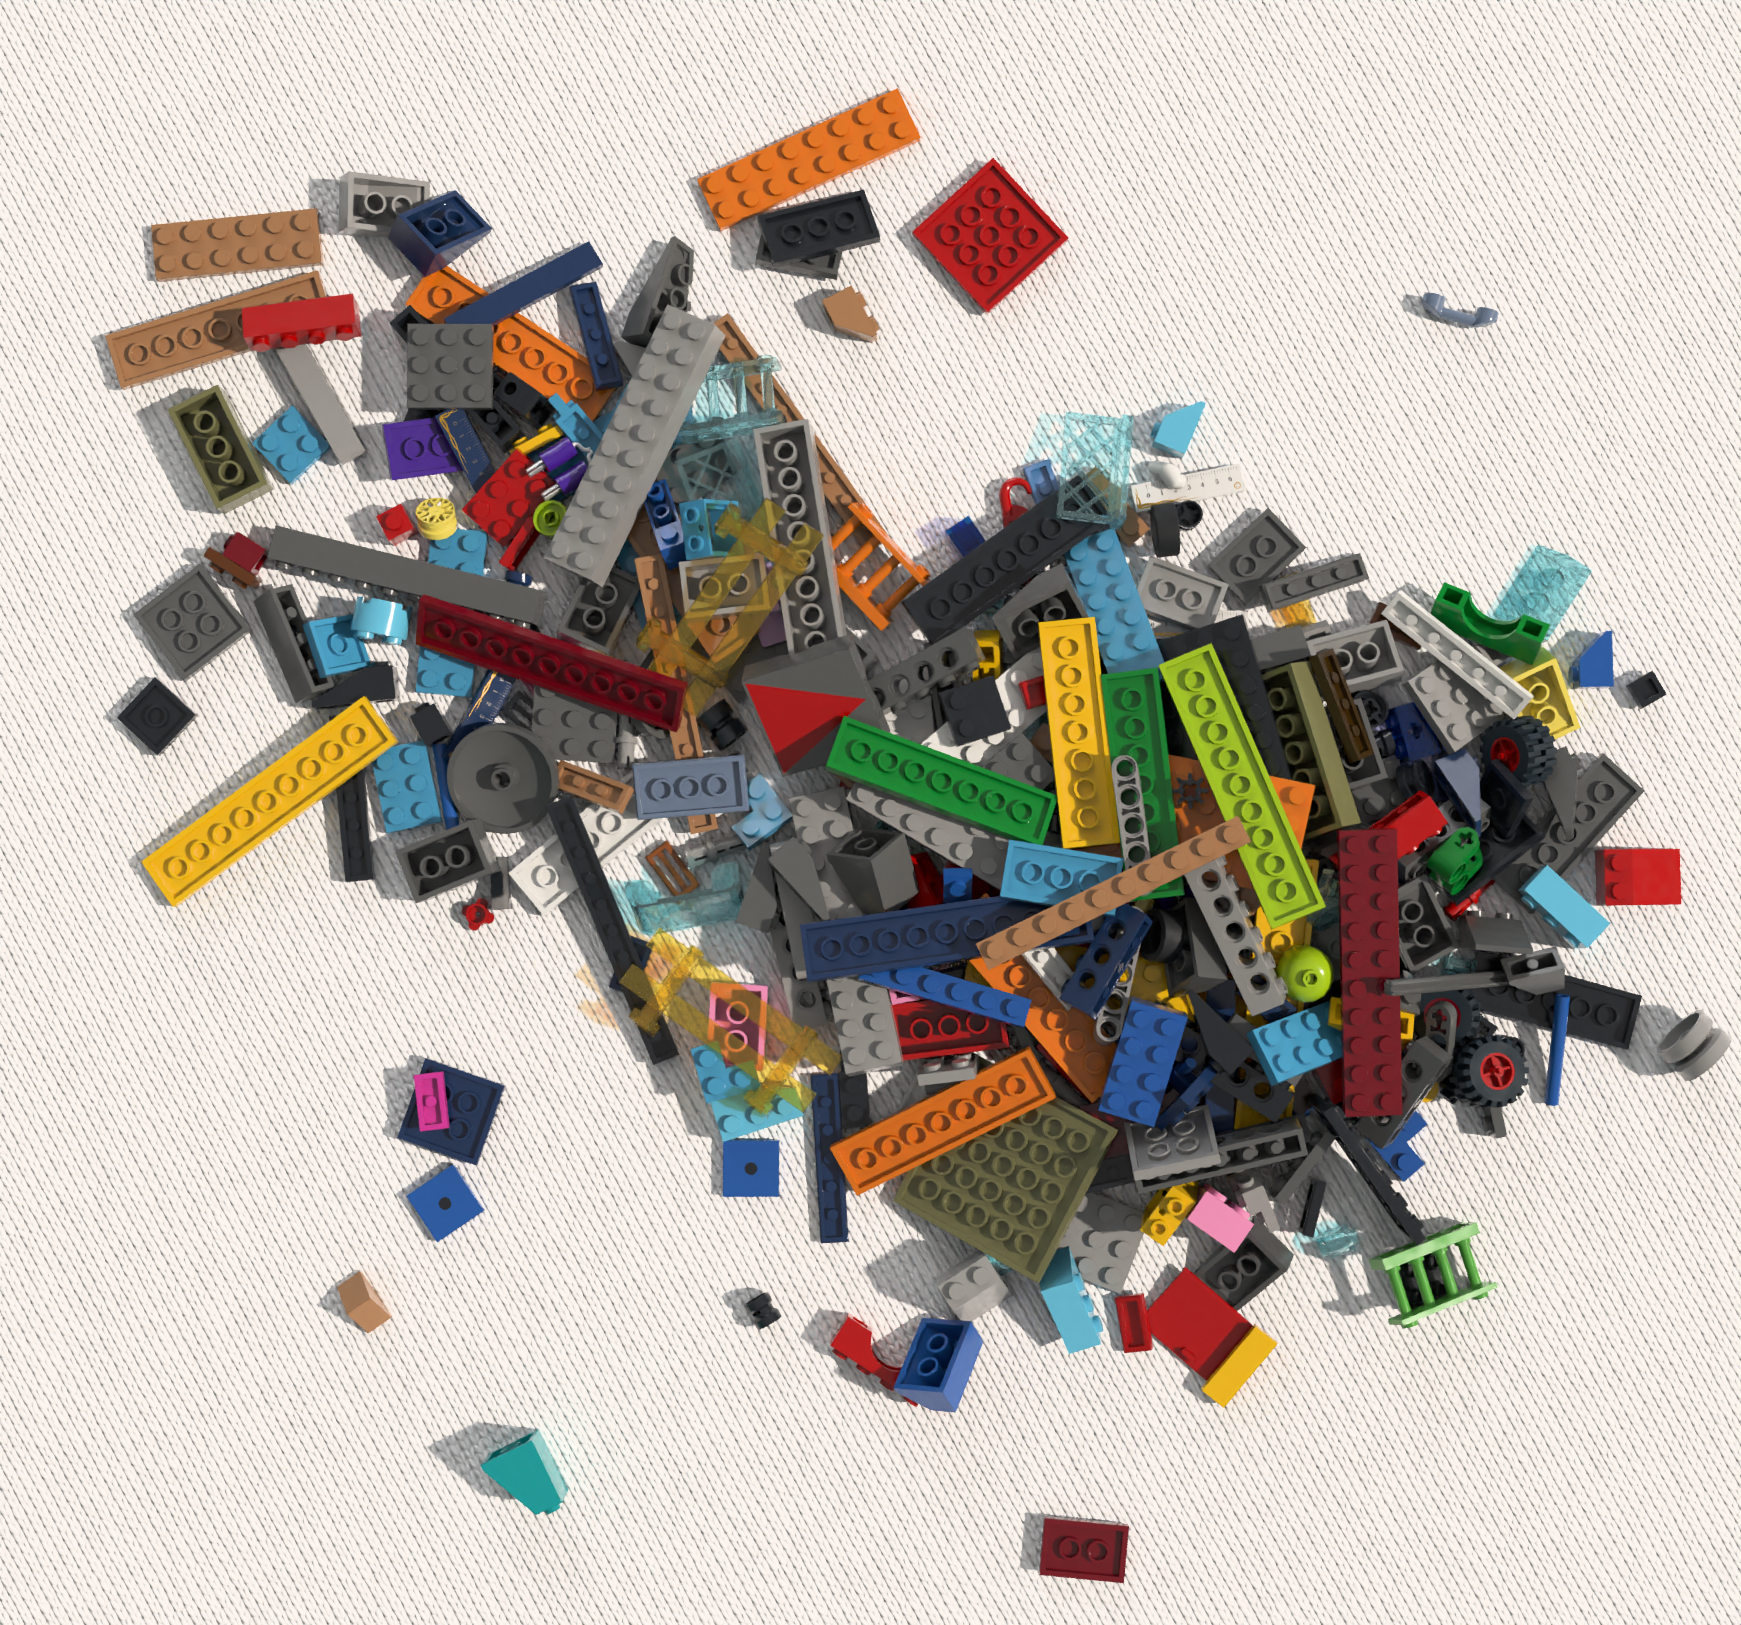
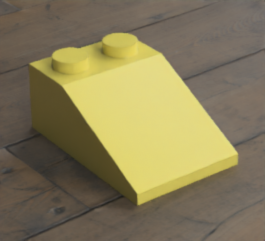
M1544 647L1540 648L1533 665L1516 659L1499 667V669L1534 696L1517 717L1533 716L1534 719H1540L1543 721L1542 726H1548L1550 729L1549 734L1550 736L1553 735L1555 740L1581 728L1557 659Z

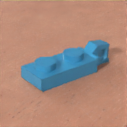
M555 393L548 399L557 411L553 415V418L556 420L555 422L573 443H580L584 448L590 447L595 454L603 434L577 403L575 404L570 400L566 404ZM581 451V453H582V454L586 457V459H587V454H588V452H583V451Z

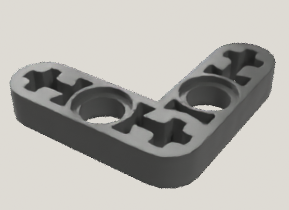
M1440 1001L1428 1010L1425 1036L1433 1042L1435 1035L1442 1036L1446 1042L1445 1048L1442 1049L1454 1058L1457 1011L1451 1003ZM1442 1015L1447 1016V1018L1442 1021ZM1404 1052L1401 1053V1061L1406 1055ZM1453 1058L1436 1082L1444 1080L1452 1073ZM1419 1065L1413 1067L1414 1072L1421 1075Z

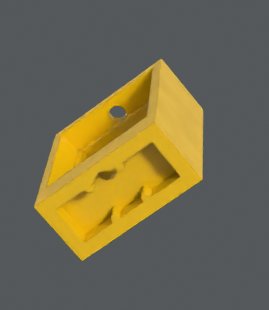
M1199 1180L1157 1190L1144 1207L1140 1231L1164 1246L1196 1204ZM1164 1190L1168 1191L1165 1196L1163 1195Z

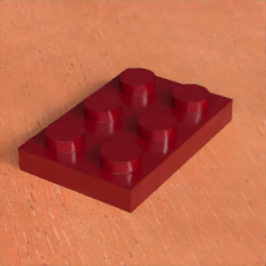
M1044 1516L1039 1575L1124 1583L1129 1525L1125 1523Z

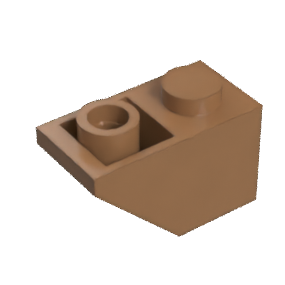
M852 285L822 300V307L836 332L871 343L877 341L876 332L880 330L873 315L867 316L863 308L867 306L866 301L860 291H854Z

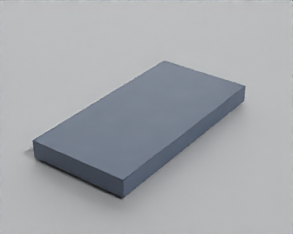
M745 754L632 764L637 820L750 810Z

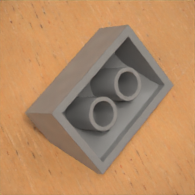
M1387 620L1306 641L1311 656L1332 648L1334 649L1351 694L1400 682L1404 669ZM1314 675L1322 702H1325L1318 680Z

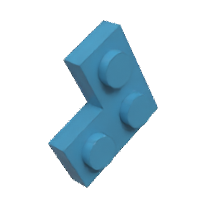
M761 774L747 783L749 807L753 812L732 826L734 833L749 851L793 820L790 810Z
M719 1041L691 1048L706 1104L761 1088L754 1060L726 1068Z

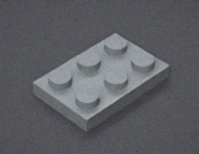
M1150 556L1137 590L1146 614L1183 628L1194 630L1215 623L1229 584Z

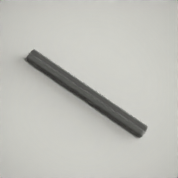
M1503 970L1387 980L1384 982V993L1391 996L1505 986L1509 984Z

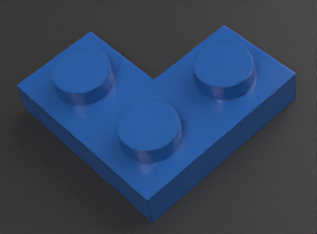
M1417 1111L1414 1112L1391 1145L1381 1149L1370 1139L1365 1138L1402 1182H1405L1425 1164L1407 1143L1428 1125Z

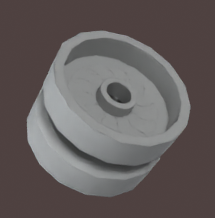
M1697 1010L1683 1018L1665 1035L1657 1047V1054L1666 1063L1676 1062L1675 1071L1685 1081H1691L1709 1070L1724 1055L1732 1041L1731 1037L1722 1028H1712L1713 1020L1703 1010Z

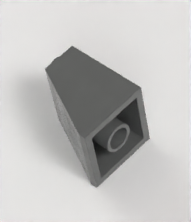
M859 827L826 854L828 861L863 915L898 911L920 892L904 832Z

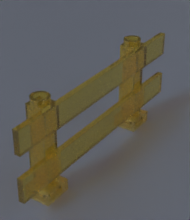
M767 497L749 522L740 517V508L732 502L729 503L715 523V533L724 539L729 533L737 539L671 635L662 631L661 621L651 616L636 638V648L644 653L647 652L649 647L658 652L647 668L648 670L670 677L677 666H680L696 676L686 691L683 708L696 717L716 688L721 689L725 685L729 677L727 673L795 576L800 577L808 566L807 559L824 537L822 533L805 522L788 546L771 537L769 534L786 510ZM758 552L774 562L775 565L710 658L707 659L692 650L691 646Z
M659 927L646 947L672 964L673 968L664 980L659 983L634 964L630 966L619 983L647 1002L641 1011L637 1008L633 1009L628 1016L630 1021L654 1037L660 1029L657 1021L664 1014L761 1083L760 1087L756 1092L750 1089L743 1099L746 1104L767 1119L774 1110L771 1102L776 1095L804 1113L817 1094L791 1076L802 1059L805 1058L831 1076L843 1059L842 1056L818 1040L819 1034L807 1025L801 1028L703 958L705 954L693 945H690L689 948ZM689 977L788 1046L776 1065L677 996Z

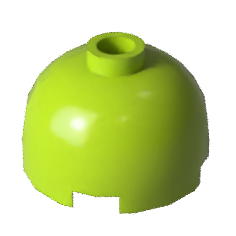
M1307 944L1295 945L1285 950L1278 966L1275 967V973L1277 978H1283L1288 990L1286 995L1300 1002H1313L1324 997L1330 990L1334 980L1333 966L1328 956L1318 948Z

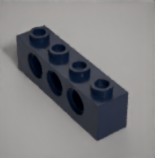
M1126 903L1116 908L1114 917L1104 915L1105 921L1101 928L1093 933L1094 942L1090 943L1085 955L1083 954L1079 957L1071 979L1066 980L1061 988L1060 999L1067 1006L1095 1021L1153 923L1147 914ZM1124 929V933L1120 938L1113 939V934L1116 930ZM1109 953L1108 961L1104 964H1099L1098 961L1101 955ZM1090 978H1095L1094 985L1089 989H1084L1085 982Z

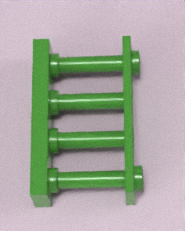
M1461 1222L1426 1236V1240L1418 1246L1414 1242H1410L1368 1259L1372 1270H1381L1384 1274L1388 1275L1400 1312L1399 1315L1388 1319L1390 1325H1401L1402 1329L1418 1325L1417 1320L1471 1298L1472 1300L1485 1298L1489 1295L1488 1291L1498 1288L1496 1282L1481 1281L1469 1242H1471L1470 1237L1480 1234L1477 1222ZM1452 1244L1459 1248L1471 1285L1461 1290L1457 1289L1446 1255V1251H1448L1447 1246ZM1429 1253L1435 1255L1447 1292L1446 1296L1434 1300L1422 1263L1424 1260L1423 1256ZM1404 1263L1411 1264L1424 1303L1414 1309L1410 1308L1399 1274L1400 1265Z

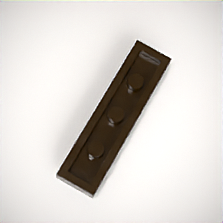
M1332 648L1309 657L1312 671L1318 680L1323 699L1327 703L1333 725L1337 729L1343 744V751L1347 755L1349 762L1353 763L1374 754L1334 649Z

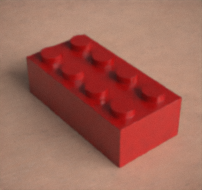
M928 1000L892 1005L904 1061L1009 1048L1006 1023Z

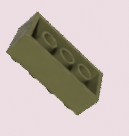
M218 384L167 409L217 510L226 514L275 490L226 391Z

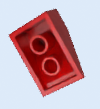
M1680 849L1595 850L1596 906L1681 905Z

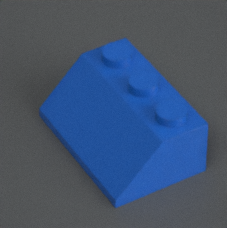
M922 1318L893 1387L895 1392L929 1410L956 1413L983 1344V1340L973 1323L961 1320Z

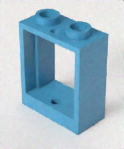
M699 499L679 503L686 560L745 555L738 501ZM707 512L710 513L714 551H712ZM730 527L733 528L732 533L729 532Z

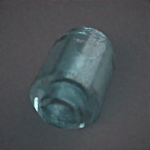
M1347 1224L1322 1231V1235L1316 1236V1241L1323 1258L1330 1257L1332 1259L1356 1251L1355 1245L1360 1244L1355 1228L1349 1229Z

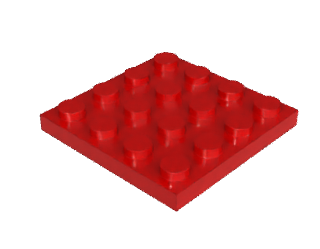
M994 158L912 232L915 239L987 315L1069 239Z

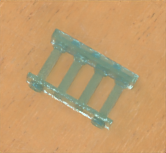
M760 355L756 360L710 366L703 381L707 385L709 418L706 422L696 423L693 421L691 405L675 441L679 445L746 436L754 434L753 429L787 423V418L783 412L775 409L772 372L782 371V365L777 357ZM761 374L764 410L759 414L751 415L747 409L744 376ZM733 378L737 414L732 418L724 419L720 415L717 380Z

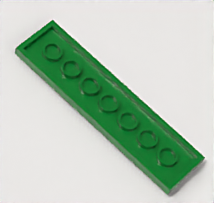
M1158 667L1101 675L1111 768L1113 761L1122 755L1132 757L1138 765L1151 858L1179 845ZM1122 762L1117 768L1118 774L1122 777L1129 776L1133 771V765L1129 762ZM1133 790L1125 791L1121 796L1122 803L1125 805L1134 804L1137 800L1136 792ZM1136 818L1129 819L1125 824L1126 831L1130 834L1138 833L1141 829V822ZM1118 820L1119 837H1120V845H1121V854H1122V858H1124V856H1123V848H1122V841H1121V834H1120V827H1119V820ZM1141 847L1131 849L1129 853L1130 860L1134 863L1141 862L1145 858L1144 849ZM1123 861V871H1126L1125 863ZM1183 876L1154 889L1147 896H1140L1131 901L1185 895Z
M846 716L842 719L824 769L1011 840L1043 845L1057 802V795Z

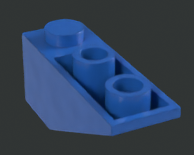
M666 479L653 483L644 504L660 552L668 569L671 570L679 567V562L693 560H686L682 523Z

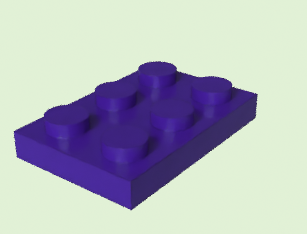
M436 418L382 425L391 481L463 471Z

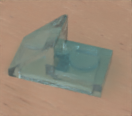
M1325 868L1318 884V890L1326 907L1307 915L1306 921L1316 931L1320 932L1339 922L1338 874L1334 870Z

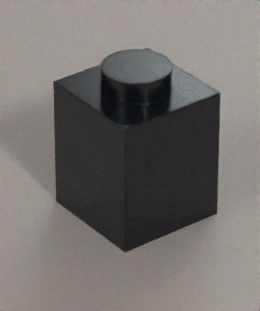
M429 702L423 703L414 709L415 714L409 716L427 747L431 748L432 745L440 743L454 733L439 705L435 703L431 705Z

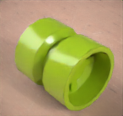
M555 500L541 503L533 515V523L536 530L550 540H553L568 508Z

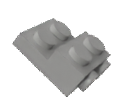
M1255 1167L1233 1172L1232 1175L1227 1176L1240 1207L1246 1206L1250 1216L1256 1214L1259 1224L1265 1223L1270 1233L1280 1230Z

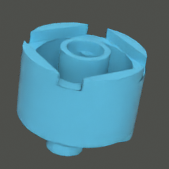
M357 596L350 629L355 631L354 637L371 640L374 636L382 637V643L397 646L398 644L401 645L402 641L407 640L412 607H405L404 611L402 610L403 604L371 598V601L367 600L364 603V597Z

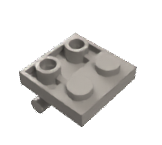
M971 1052L955 1054V1058L944 1059V1056L929 1057L927 1061L923 1062L917 1074L919 1086L925 1085L926 1095H930L958 1081L975 1079L981 1066L979 1055H971Z

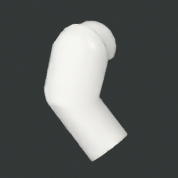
M1156 460L1149 463V472L1160 475L1167 487L1182 489L1185 486L1186 479L1184 475L1180 474L1174 464Z

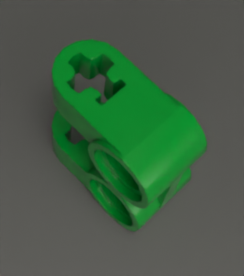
M1463 827L1455 831L1432 854L1427 863V867L1431 870L1430 878L1451 895L1457 894L1482 865L1483 858L1479 849V837L1474 829ZM1469 837H1471L1472 844H1464L1461 847L1460 839L1463 838L1467 840ZM1473 855L1475 858L1474 862L1469 860Z

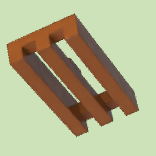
M665 841L645 856V859L678 902L700 886V883L668 841ZM664 849H667L692 883L689 887L662 853ZM656 855L683 889L681 893H678L653 859Z

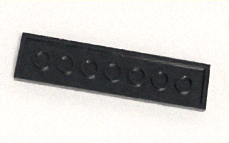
M1078 474L910 595L901 604L929 643L933 645L970 623L1109 522L1112 517L1082 475Z

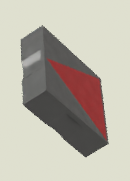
M852 634L813 645L799 653L776 656L744 667L742 685L782 777L826 765L844 716L890 733L889 725L878 698L867 681L865 666Z

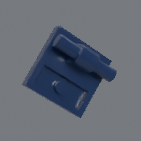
M1187 1058L1182 1064L1176 1065L1171 1070L1165 1094L1174 1088L1179 1095L1156 1119L1155 1125L1161 1131L1169 1124L1175 1126L1186 1115L1183 1110L1188 1114L1199 1103L1200 1097L1198 1094L1203 1097L1214 1086L1210 1081L1218 1072L1210 1065L1197 1077L1191 1072L1197 1065L1193 1058Z

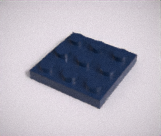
M425 1058L420 1074L444 1071L450 1127L420 1131L416 1092L414 1089L397 1138L477 1166L506 1085L439 1061Z

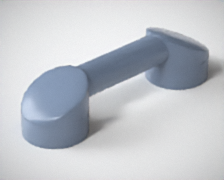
M1431 292L1423 294L1422 305L1434 317L1472 326L1473 328L1485 327L1497 322L1499 312L1494 309L1478 307L1474 316L1443 307L1446 298L1440 294Z

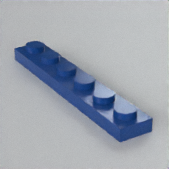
M923 967L860 975L858 978L860 981L1020 1028L1025 1026L1032 1001L1028 998Z

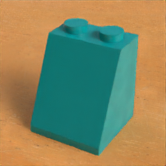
M539 1429L489 1453L480 1465L487 1475L535 1515L542 1512L548 1515L561 1508L560 1504L564 1502L568 1492V1488Z

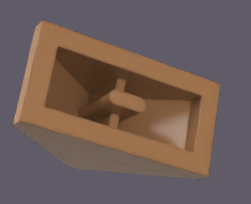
M359 1271L337 1287L347 1315L367 1333H370L392 1318V1315L362 1271Z

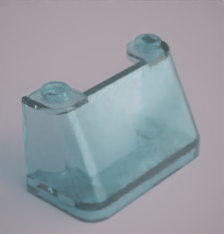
M738 861L723 863L713 869L711 873L712 889L661 898V893L655 892L653 885L646 880L624 882L626 895L637 926L646 935H659L736 920L745 896L740 862Z

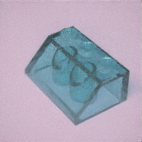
M1536 545L1492 615L1501 621H1510L1525 614L1548 623L1550 627L1543 643L1547 642L1592 570L1569 555Z

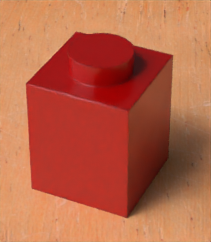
M402 504L376 516L388 541L394 546L419 533L408 510Z

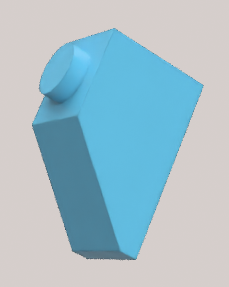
M1203 401L1197 402L1165 415L1161 423L1156 421L1150 437L1154 438L1151 446L1182 459L1206 403Z

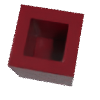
M237 531L235 535L229 536L223 546L225 550L222 555L257 576L268 559L269 551Z

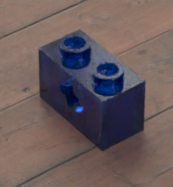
M1414 702L1389 709L1385 725L1392 733L1397 751L1395 756L1400 760L1401 764L1441 753L1436 734ZM1407 730H1412L1413 735H1408Z

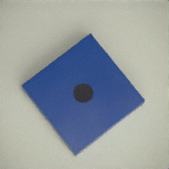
M728 1140L723 1142V1197H779L780 1140Z
M455 1164L406 1196L437 1243L485 1211Z

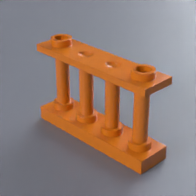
M855 502L848 506L854 515L831 537L833 552L861 523L874 535L845 563H839L835 559L838 583L847 596L883 631L894 622L890 617L892 615L891 611L919 583L924 586L930 582L931 574L923 565L919 564L917 566L871 518L874 514L864 503L859 505ZM882 543L892 553V556L865 583L861 582L858 584L852 577L854 574L853 570ZM901 563L912 576L884 603L880 602L877 604L871 597L872 591Z

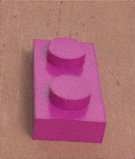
M444 1071L414 1075L420 1131L449 1128Z

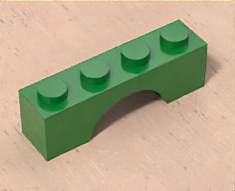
M1446 582L1442 585L1430 613L1455 634L1533 665L1550 627V624L1525 614L1510 621L1490 618L1479 611L1474 605L1471 592Z

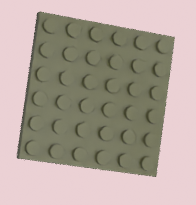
M979 1056L981 1064L979 1071L994 1064ZM1056 1097L909 1170L893 1201L1036 1283H1040L1118 1129Z

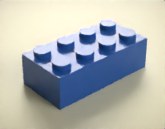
M1133 996L1130 997L1122 1032L1117 1040L1098 1102L1099 1111L1151 1127L1155 1126L1187 1022L1186 1012Z

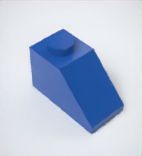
M1612 631L1599 633L1572 661V666L1569 667L1568 678L1569 682L1573 683V690L1614 687Z

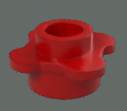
M479 898L476 903L470 906L465 905L462 908V914L466 916L469 922L468 927L473 931H477L480 926L486 923L491 924L494 921V914L490 913L487 907L488 902L484 898ZM476 912H480L481 916L476 917Z

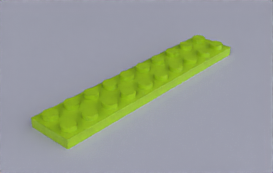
M1212 643L1158 665L1224 821L1226 822L1239 816L1251 840L1250 843L1238 848L1237 852L1271 930L1325 908V903Z

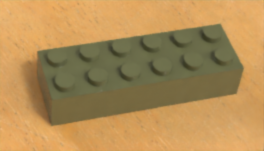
M1310 661L1290 663L1263 674L1262 677L1292 780L1315 785L1306 826L1307 833H1305L1303 841L1317 839L1337 832V830H1343L1361 823Z

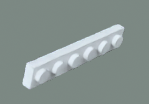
M1401 590L1381 613L1511 718L1515 719L1534 697Z

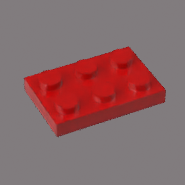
M518 447L462 508L466 515L503 547L521 529L528 516L532 517L536 508L545 502L541 493L556 484L554 479L544 470L529 477V473H526L525 470L535 464V462Z

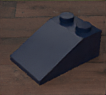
M454 190L399 214L388 235V239L426 277L445 268L488 235L492 228Z

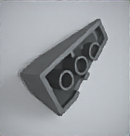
M676 236L671 237L628 314L621 338L630 344L644 348L647 347L667 305L686 313L691 311V302L688 301V287L693 282L694 250Z

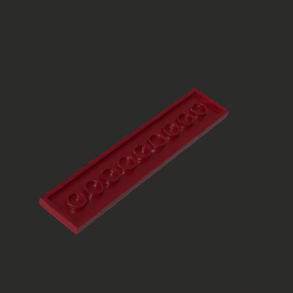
M425 594L419 599L416 645L676 733L681 726L687 682Z
M1397 829L1337 830L1343 1113L1346 1117L1402 1115L1400 996H1391L1384 993L1385 981L1400 979Z

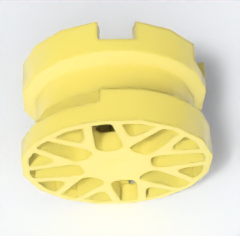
M430 498L417 506V525L423 537L430 540H442L454 534L457 519L453 503L444 498Z

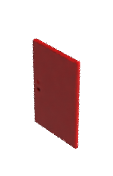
M1186 1267L1182 1268L1177 1277L1147 1309L1151 1333L1206 1381L1253 1326Z

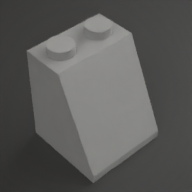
M977 1250L936 1277L938 1289L961 1321L972 1322L1013 1296L989 1256L980 1250Z

